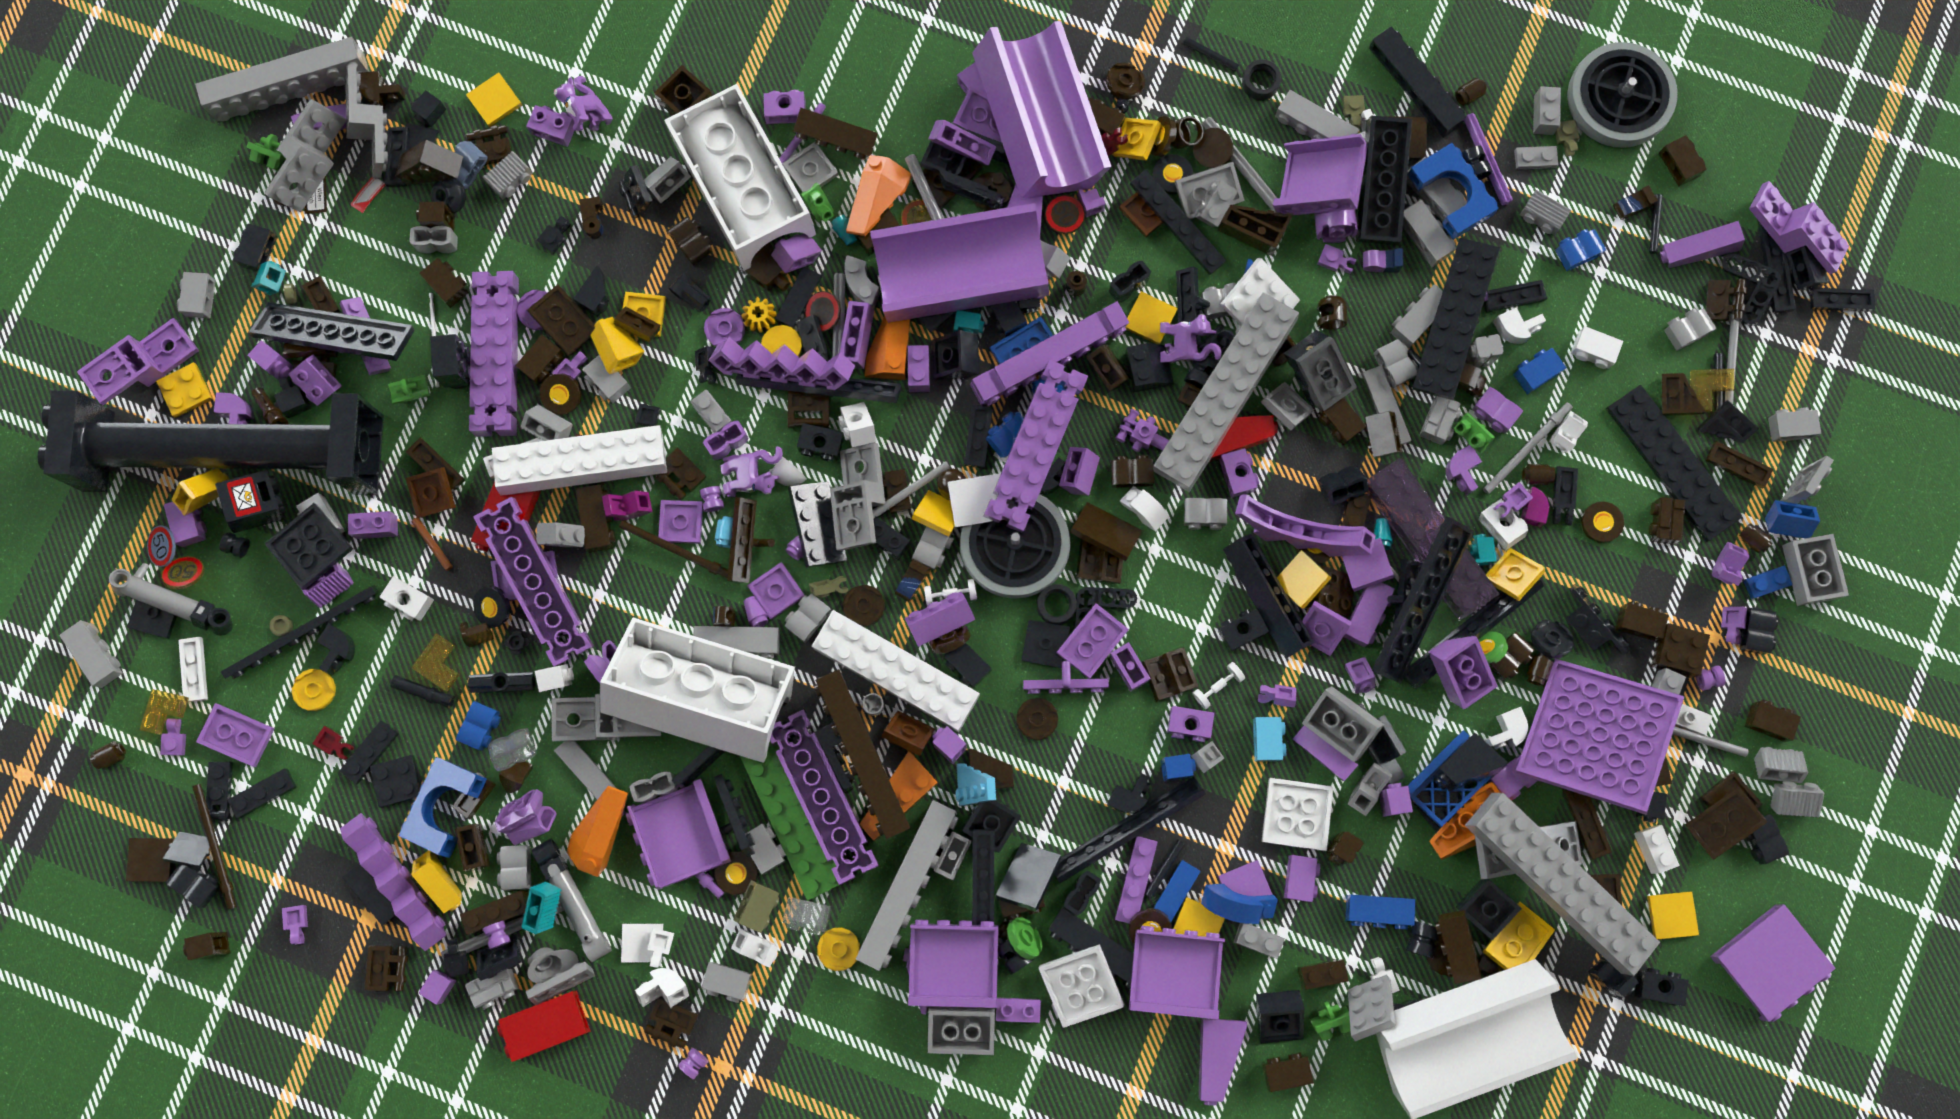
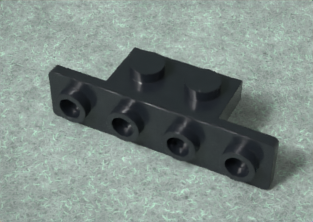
M1572 585L1569 590L1582 606L1566 617L1569 623L1593 651L1611 639L1624 655L1627 654L1630 650L1628 647L1630 644L1623 635L1619 636L1614 630L1616 629L1615 625L1610 619H1605L1601 615V608L1595 602L1591 603L1587 598L1588 593L1582 586Z
M1362 703L1358 704V706H1360L1367 712L1366 708ZM1383 715L1377 718V720L1384 725L1367 750L1377 765L1392 774V778L1387 783L1389 785L1405 777L1395 758L1406 753V750L1394 732L1391 723Z

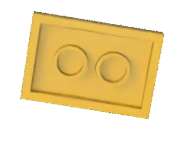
M1521 902L1517 904L1522 909L1493 941L1490 940L1483 950L1484 954L1504 970L1534 960L1555 931L1553 927Z

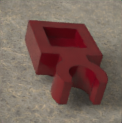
M1121 127L1115 129L1111 136L1107 132L1101 135L1108 156L1118 151L1119 145L1128 142L1127 134L1119 137L1122 134Z
M327 726L322 728L312 743L329 755H333L336 751L337 756L344 760H347L348 757L343 754V750L345 748L354 750L351 744L341 743L344 737Z

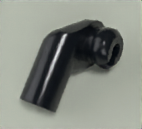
M1112 94L1117 99L1115 108L1125 114L1129 109L1130 99H1122Z

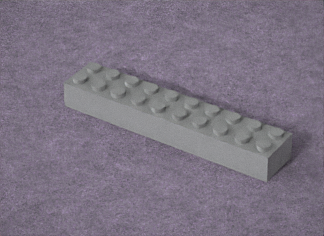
M1264 292L1261 294L1153 465L1154 472L1184 490L1191 491L1296 324L1299 312Z
M1491 793L1465 824L1478 839L1621 974L1635 976L1659 945L1660 941L1504 793Z

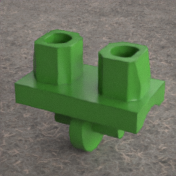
M270 134L267 138L262 137L260 141L264 145L248 142L247 148L251 149L249 160L263 164L265 155L269 156L267 167L274 170H279L283 165V161H286L283 154L275 150L281 144L278 143L276 135Z
M817 182L809 190L801 193L803 200L818 223L822 220L826 222L834 216V210Z
M425 375L409 379L404 378L401 381L388 384L394 405L430 396Z
M1465 413L1454 427V431L1468 441V444L1479 453H1483L1487 445L1495 438L1487 430V426L1480 424L1470 413Z
M1328 1001L1323 1002L1324 1009L1318 1011L1319 1016L1309 1019L1312 1027L1323 1041L1333 1037L1331 1028L1338 1026L1341 1033L1351 1031L1350 1016L1346 1006L1340 1008L1338 1004L1330 1006Z

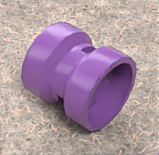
M719 486L700 490L701 498L705 501L703 503L704 512H713L724 508L723 501L720 499L721 489Z
M1720 666L1711 667L1710 670L1702 669L1701 675L1696 677L1697 684L1702 691L1709 690L1712 686L1721 687L1726 683L1725 674Z
M504 921L483 928L484 934L489 936V949H494L511 942L509 935L504 932L506 928Z
M692 1048L688 1052V1057L682 1060L678 1067L687 1076L695 1079L699 1074L700 1068L705 1067L709 1061L698 1050Z

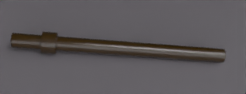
M624 520L621 521L619 528L698 564L716 576L719 574L728 578V569L721 567L722 564L706 560Z
M197 784L192 786L221 884L219 885L220 893H223L229 910L237 907L232 892L234 887L232 882H229L202 786Z

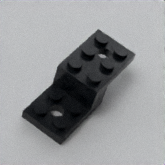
M833 722L816 731L815 734L843 789L848 792L854 789L852 784L855 780L849 769L845 770L843 764L846 762L838 750L841 748L840 745L843 744L840 735L835 736L831 727L834 724Z

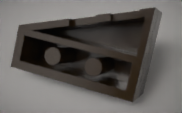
M424 140L400 155L395 177L409 185L457 179L463 156L431 141Z
M1230 205L1220 222L1218 231L1273 256L1293 213L1282 214L1275 213L1272 210L1261 211L1251 207Z

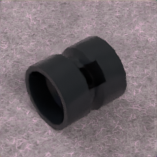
M1481 145L1471 147L1462 152L1463 159L1472 166L1478 180H1483L1492 174L1493 170L1489 162L1484 160L1486 155Z
M1207 356L1202 361L1193 360V368L1188 370L1184 381L1202 389L1219 362L1210 356Z
M1415 921L1410 932L1413 938L1408 940L1406 951L1434 959L1437 948L1434 942L1439 941L1440 935L1438 936L1435 926Z
M1009 939L998 946V956L1000 959H1005L1004 966L1010 975L1034 960L1021 957L1015 951Z

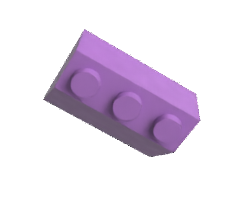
M1476 636L1445 640L1429 651L1449 700L1460 708L1466 709L1498 687Z

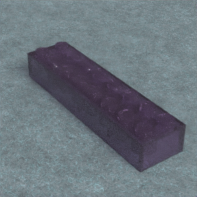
M1400 457L1367 479L1369 487L1367 493L1372 495L1371 499L1383 516L1389 520V524L1417 562L1423 563L1445 518ZM1467 548L1443 596V599L1459 621L1499 595V592Z

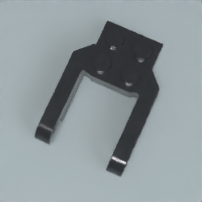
M965 130L995 145L996 149L992 159L1010 165L1002 142L970 130ZM930 141L920 167L938 173L944 190L994 209L1001 208L1005 196L989 190L987 186L961 177L969 160L968 157Z

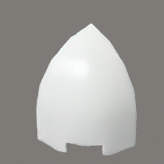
M783 456L778 463H775L776 465L773 469L769 470L771 475L779 476V479L776 481L785 486L800 485L807 480Z

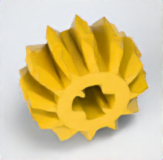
M757 297L755 303L749 300L750 307L743 306L745 313L741 315L742 319H745V326H750L751 331H755L758 328L759 333H762L763 327L769 330V324H775L773 317L777 316L776 311L773 310L774 305L768 304L766 298L760 302V299ZM761 312V317L757 318V313Z

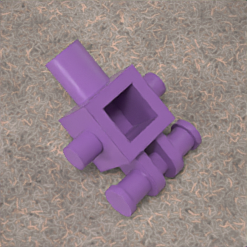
M1130 409L1128 417H1124V425H1120V432L1116 435L1115 439L1124 443L1128 434L1131 436L1129 441L1134 443L1132 449L1136 452H1139L1141 447L1148 450L1150 445L1163 451L1169 440L1156 434L1159 428L1154 425L1156 419L1149 416L1146 421L1140 418L1136 422L1135 419L1140 413Z

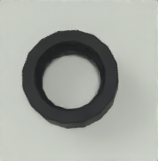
M1259 59L1251 62L1246 67L1242 78L1244 92L1255 100L1270 99L1276 94L1280 86L1281 72L1269 60ZM1258 70L1268 72L1273 77L1272 86L1268 89L1254 87L1250 82L1251 74Z
M1062 584L1048 586L1041 591L1037 600L1039 616L1047 623L1057 625L1067 623L1076 611L1077 600L1075 594L1070 588ZM1052 593H1061L1069 601V609L1062 616L1054 617L1048 614L1044 607L1046 598Z

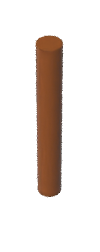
M417 517L411 521L441 565L446 571L452 569L453 565L421 520Z

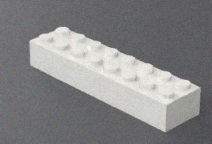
M660 425L492 448L495 487L500 496L667 473L663 434Z
M834 610L812 644V648L815 651L957 732L961 730L980 696V693Z

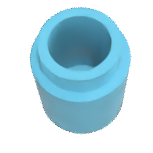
M723 516L722 519L718 520L714 539L716 540V546L731 547L732 517Z

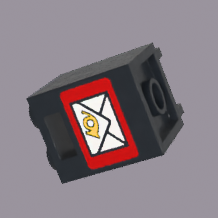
M267 470L215 483L226 523L233 534L284 520L282 513H285L286 510L280 495H277L280 493L274 475H269ZM268 488L271 500L263 502L259 489Z

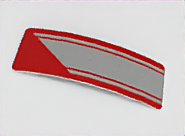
M371 178L356 195L351 206L364 213L373 198L385 186V183L379 178Z

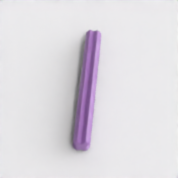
M1469 114L1464 122L1475 146H1482L1486 155L1484 160L1489 162L1493 170L1489 178L1501 204L1507 205L1513 201V198L1475 114Z

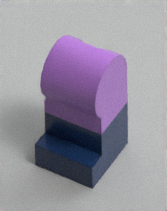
M1403 248L1391 251L1368 250L1363 252V270L1399 273L1403 267Z

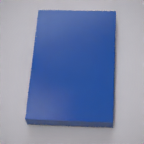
M1040 316L989 347V350L998 364H1001L1052 337L1053 334Z

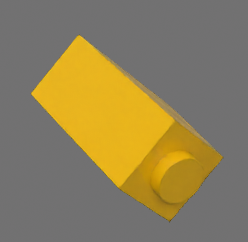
M613 317L600 319L595 323V329L591 333V338L606 371L609 374H613L636 365L645 351L627 331L615 325Z
M219 468L183 480L178 483L172 501L182 514L186 516L217 499L219 495L215 483L230 479Z
M428 850L413 861L411 875L443 913H446L448 910H455L461 904L462 892L435 853Z

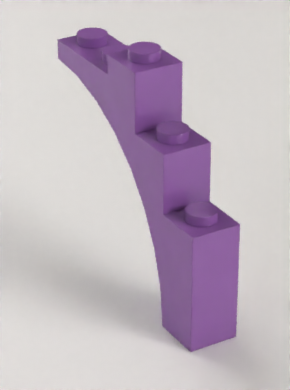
M1247 494L1240 495L1235 512L1238 517L1254 527L1253 533L1264 541L1286 540L1297 549L1318 548L1329 557L1371 555L1376 537L1375 534L1364 526H1336L1290 516L1256 501Z

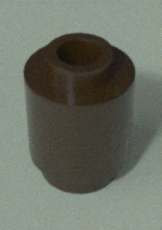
M1475 77L1460 86L1458 91L1455 92V97L1460 105H1469L1486 94V84L1482 79Z
M1073 271L1067 277L1066 290L1072 296L1082 295L1086 290L1087 277L1081 271Z
M1527 464L1526 468H1523L1522 479L1526 481L1527 485H1548L1555 480V468L1550 467L1548 464Z
M1751 523L1739 534L1743 538L1742 541L1757 553L1767 551L1773 544L1770 541L1772 537L1759 526Z
M1541 653L1533 656L1526 675L1528 676L1527 682L1544 686V683L1548 681L1553 661Z
M112 741L94 750L93 754L90 755V760L96 769H106L124 760L126 750L121 743Z

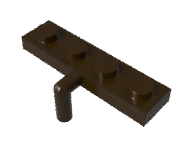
M735 498L727 581L749 583L753 546L773 547L775 545L774 539L753 538L757 500Z

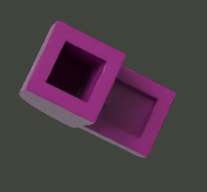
M1531 487L1527 491L1533 498L1523 506L1521 518L1526 524L1542 527L1547 521L1549 502L1541 490Z
M632 491L623 496L611 494L602 496L606 517H614V521L638 518L652 512L649 492Z

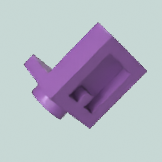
M1365 657L1345 664V668L1354 684L1356 694L1367 693L1375 688V675Z

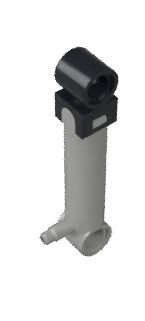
M143 563L138 568L134 576L126 569H116L109 576L110 585L118 596L131 597L191 621L193 626L205 631L210 627L212 632L219 636L228 634L233 628L230 614L226 609L215 608L214 604L204 600L198 602L143 580L142 578L149 568V565ZM121 581H126L124 584H118ZM219 620H225L221 624H216Z
M550 838L532 848L533 856L541 866L540 869L546 880L550 884L561 888L559 901L579 936L582 948L588 959L594 962L611 952V946L607 938L595 922L569 873L570 869L564 857H561V852L555 841Z

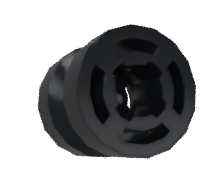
M227 532L220 541L219 549L227 554L231 552L234 556L243 558L249 550L250 541L247 538H238L235 534Z

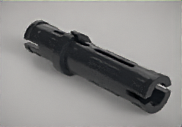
M398 675L392 678L391 688L423 698L428 703H437L447 708H451L454 703V695L439 691L436 687L430 688Z

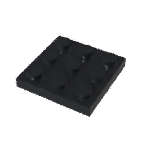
M316 503L310 505L265 543L302 590L307 589L353 550V547Z

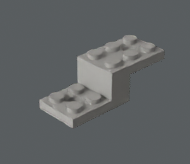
M348 65L345 81L346 138L372 140V178H381L382 171L386 172V164L388 162V152L385 151L387 145V132H385L387 114L383 113V106L361 104V93H359L360 74L356 73V66Z
M310 99L277 148L286 158V161L264 193L268 197L301 213L334 164L325 154V151L346 122V119ZM317 122H322V126L319 129H313ZM292 183H298L295 189L289 190Z
M875 442L840 451L843 485L830 488L836 549L839 551L876 543L872 507L884 505L885 497L879 444ZM861 462H863L864 469L860 473L858 468ZM853 521H856L857 527L852 531L851 524Z
M600 694L587 698H552V742L617 740V737L661 736V731L601 713ZM570 714H577L580 717L577 725H570L567 722Z
M1576 821L1540 827L1557 845L1560 846V842H1562V849L1578 865L1583 864ZM1475 836L1481 879L1515 874Z

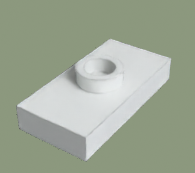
M1682 704L1676 725L1706 736L1713 716Z

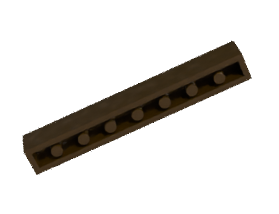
M838 669L816 679L817 684L813 685L818 697L822 696L826 703L822 705L827 717L831 716L834 724L831 725L835 736L840 735L843 744L840 745L844 756L849 755L852 761L849 764L853 776L858 775L861 781L858 784L862 796L867 795L870 801L866 805L871 816L876 815L879 823L875 825L880 836L885 835L886 839L910 829L909 823L840 670Z

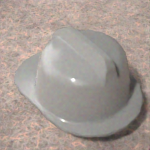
M547 947L540 948L528 958L529 967L527 975L532 982H545L551 979L553 975L571 969L579 960L577 955L568 949L554 951Z

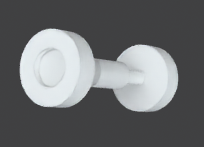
M974 579L967 580L968 588L959 590L957 588L945 589L943 592L931 594L930 586H924L927 607L933 603L932 598L941 596L947 598L948 595L955 592H969L970 600H976Z
M1231 662L1227 665L1231 674L1213 684L1207 693L1203 694L1199 689L1192 693L1205 710L1211 706L1207 697L1212 693L1216 694L1227 685L1226 682L1233 677L1238 682H1242L1245 679L1244 674L1235 663Z

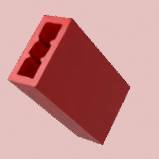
M494 481L483 511L491 509L495 512L498 510L496 504L513 497L523 512L518 515L520 520L524 519L529 523L541 490L500 496ZM501 522L502 526H500V529L506 531L509 523ZM477 525L471 542L480 551L487 553L488 549L491 550L485 540L490 537L488 532H481Z
M577 990L499 1019V1025H497L498 1033L501 1038L504 1037L506 1046H504L505 1054L508 1059L511 1058L512 1062L591 1032Z

